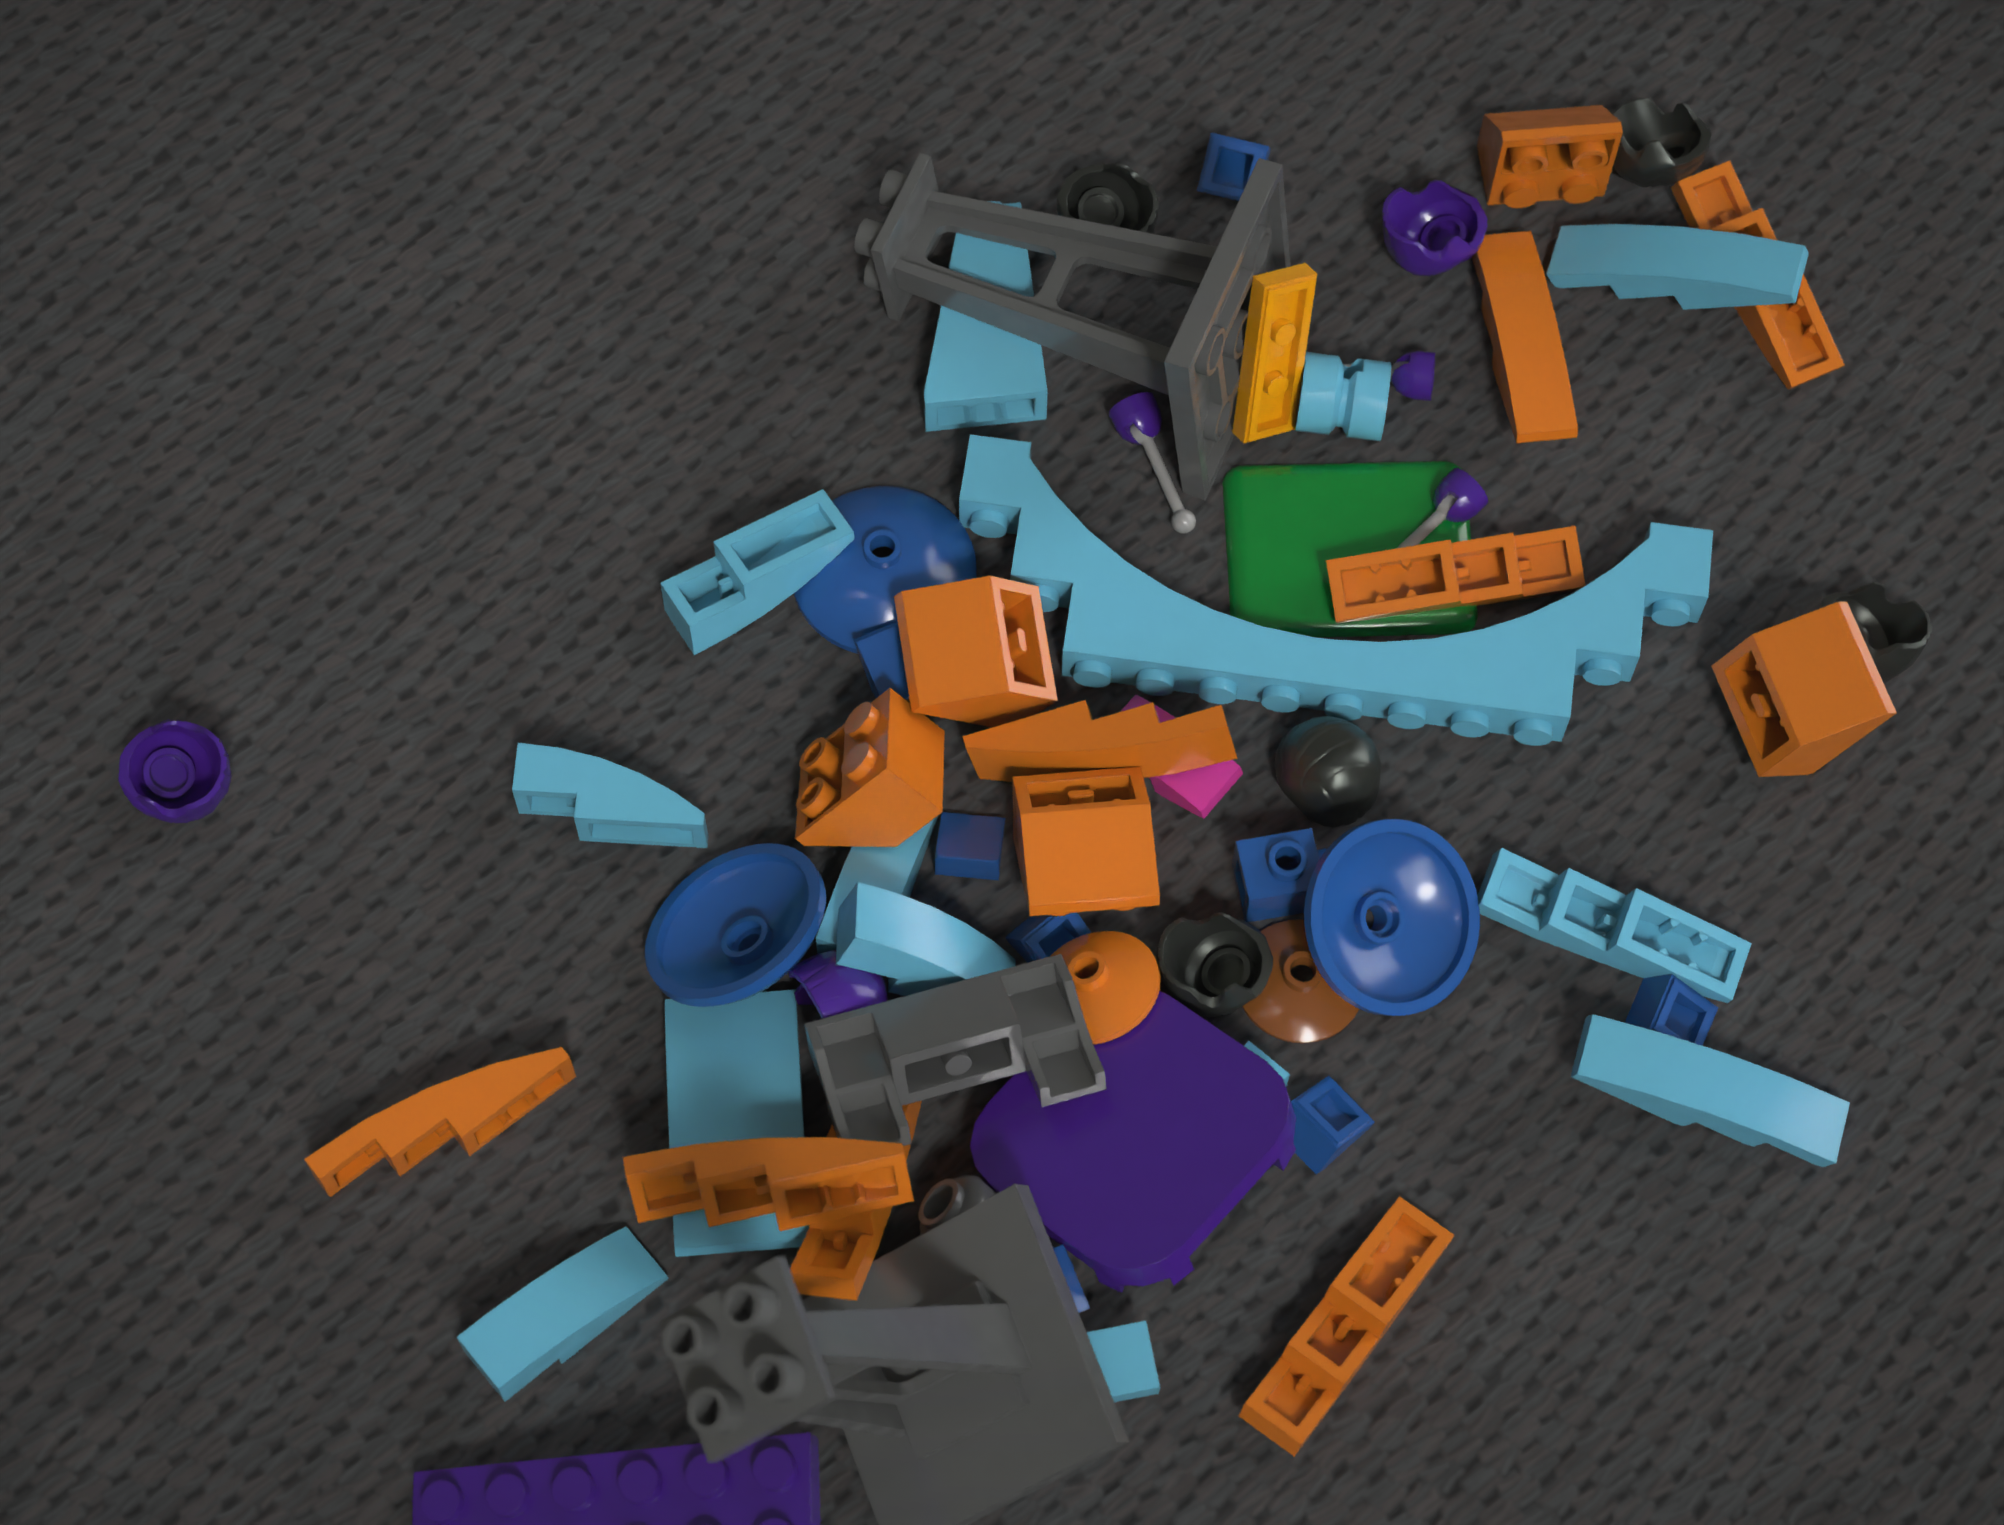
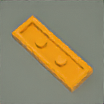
M1306 263L1253 276L1232 433L1243 444L1295 430L1317 273Z

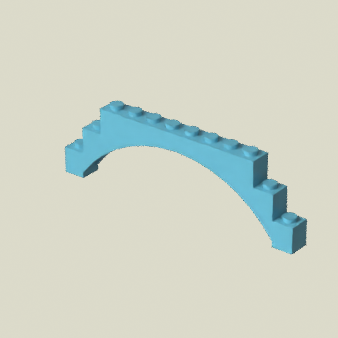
M970 434L959 498V522L964 528H970L975 534L988 538L1002 537L1006 533L1017 534L1010 580L1039 586L1043 612H1051L1058 607L1069 608L1063 646L1061 676L1073 677L1074 681L1083 686L1101 688L1108 686L1110 682L1135 685L1142 693L1153 696H1165L1173 691L1198 694L1204 701L1214 704H1229L1236 699L1261 702L1265 708L1275 712H1293L1299 707L1324 710L1327 716L1341 718L1346 721L1357 720L1361 716L1385 718L1391 725L1403 729H1417L1425 724L1450 727L1455 734L1464 737H1481L1488 734V732L1513 735L1514 739L1522 744L1532 746L1546 745L1551 741L1562 742L1571 717L1574 675L1583 676L1587 682L1601 686L1614 685L1620 681L1630 682L1640 658L1643 616L1651 617L1654 622L1664 626H1681L1688 622L1698 623L1709 595L1713 530L1651 522L1643 543L1614 568L1575 593L1530 614L1484 629L1432 639L1388 642L1323 639L1263 627L1215 611L1167 588L1126 562L1091 533L1056 496L1031 460V442Z

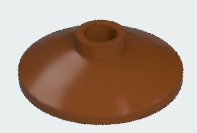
M1304 920L1282 921L1260 931L1265 935L1271 950L1273 969L1263 992L1242 1006L1249 1019L1265 1033L1292 1043L1322 1041L1336 1035L1348 1026L1358 1013L1359 1008L1349 1004L1336 994L1320 974L1308 947ZM1305 965L1313 971L1314 977L1307 982H1301L1291 975L1290 970L1294 966Z

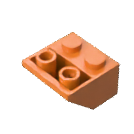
M1602 105L1484 114L1477 148L1487 205L1506 204L1511 208H1525L1535 204L1537 201L1562 199L1568 203L1580 204L1588 202L1595 197L1604 196L1623 134L1621 121Z
M985 576L905 590L894 596L911 712L996 727L1036 715L1058 701L1039 586L995 576Z
M1836 602L1754 633L1711 666L1758 777L1813 774L1897 714L1847 602Z
M891 688L871 703L864 702L858 705L851 712L845 724L826 739L820 737L814 740L801 756L799 762V794L796 802L795 839L804 846H899L943 812L945 731L924 714L911 712L910 703Z
M1140 766L1012 777L1013 840L1029 916H1065L1076 912L1111 909L1127 911L1136 907L1160 905L1151 805Z

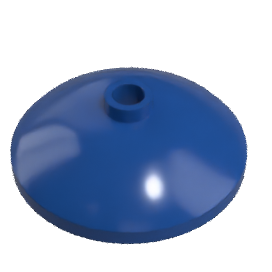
M875 486L854 490L837 497L832 502L854 531L855 539L817 575L796 591L794 597L804 618L816 632L832 644L858 654L854 639L898 621L894 596L901 591L976 578L974 548L967 531L957 517L944 505L923 493L893 486ZM885 546L892 549L893 553L881 558L875 556L872 551L878 547Z
M1401 819L1377 820L1358 825L1342 834L1328 847L1318 861L1308 884L1304 907V925L1313 961L1333 991L1356 1008L1384 1016H1405L1425 1011L1437 1005L1454 991L1472 963L1480 930V909L1476 888L1471 874L1458 852L1448 841L1432 829ZM1368 909L1371 910L1374 916V923L1371 929L1368 928L1366 923V912Z
M772 843L755 844L734 849L702 865L671 892L652 921L645 945V961L651 978L660 990L672 1000L696 1007H712L735 1003L752 997L772 986L800 961L811 946L819 930L826 906V889L819 871L811 860L799 850L786 845Z

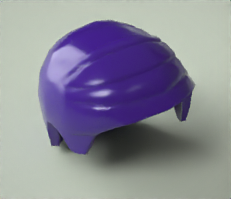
M1441 180L1430 181L1426 188L1415 193L1408 192L1400 187L1389 194L1383 205L1382 231L1386 248L1390 256L1400 267L1415 276L1441 274L1464 263L1478 251L1487 230V216L1478 199L1462 190L1449 186Z
M167 719L148 727L137 734L126 745L119 761L118 781L130 803L145 815L168 823H188L202 819L212 813L228 793L232 778L228 752L221 739L207 728L188 721Z
M836 949L811 956L795 965L788 972L790 978L795 977L801 983L794 992L797 1004L815 1005L822 1019L888 1001L887 989L882 975L836 965Z

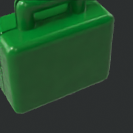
M1449 461L1241 465L1230 469L1223 478L1230 616L1263 627L1310 637L1445 635L1470 631L1477 623V605L1336 623L1326 560L1396 549L1436 511L1433 495L1440 481L1452 469L1461 468ZM1443 520L1418 545L1450 539L1451 543L1471 540L1470 521L1467 520L1462 523Z

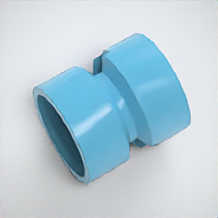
M1306 352L1295 431L1329 435L1335 427H1342L1348 438L1381 441L1388 404L1391 362L1357 358L1350 367L1343 365L1339 356Z

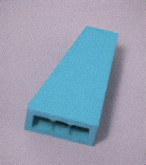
M988 201V202H992V203L1003 204V203L997 202V201ZM1021 202L1003 204L1022 208ZM956 233L949 265L950 270L1023 296H1034L1027 249ZM941 306L924 389L926 432L1046 420L1048 390L1041 345Z

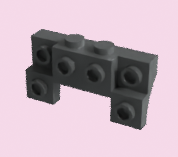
M1061 954L804 1024L809 1052L826 1096L829 1117L837 1138L902 1143L903 1146L912 1144L909 1125L902 1109L903 1105L1022 1072H1027L1042 1107L1106 1090L1105 1071L1090 1037L1073 978Z

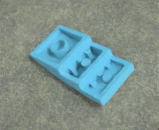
M795 989L760 992L742 1001L712 1007L689 1006L672 999H665L669 1149L692 1144L755 1138L805 1137ZM704 1209L673 1216L675 1256L796 1248L801 1246L809 1225L779 1231L776 1214L771 1213L708 1227Z

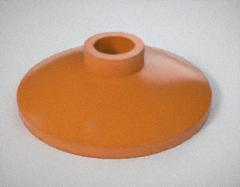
M1116 931L1093 932L1067 942L1051 955L1061 954L1074 981L1078 1000L1093 1045L1112 1041L1134 1029L1149 1014L1157 1000L1161 985L1158 963L1148 946L1134 936Z

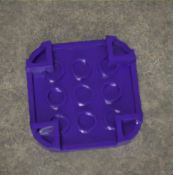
M1159 991L1153 1008L1139 1025L1117 1039L1094 1045L1105 1071L1106 1090L1042 1107L1027 1072L1015 1074L995 1094L974 1123L970 1144L976 1170L985 1183L996 1193L1014 1184L1029 1186L1048 1236L1059 1245L1064 1244L1067 1251L1092 1268L1100 1283L1121 1293L1124 1290V1285L1147 1286L1166 1279H1170L1174 1286L1194 1270L1189 1258L1191 1254L1273 1164L1284 1171L1296 1151L1293 1142L1296 1116L1283 1078L1267 1061L1168 994Z

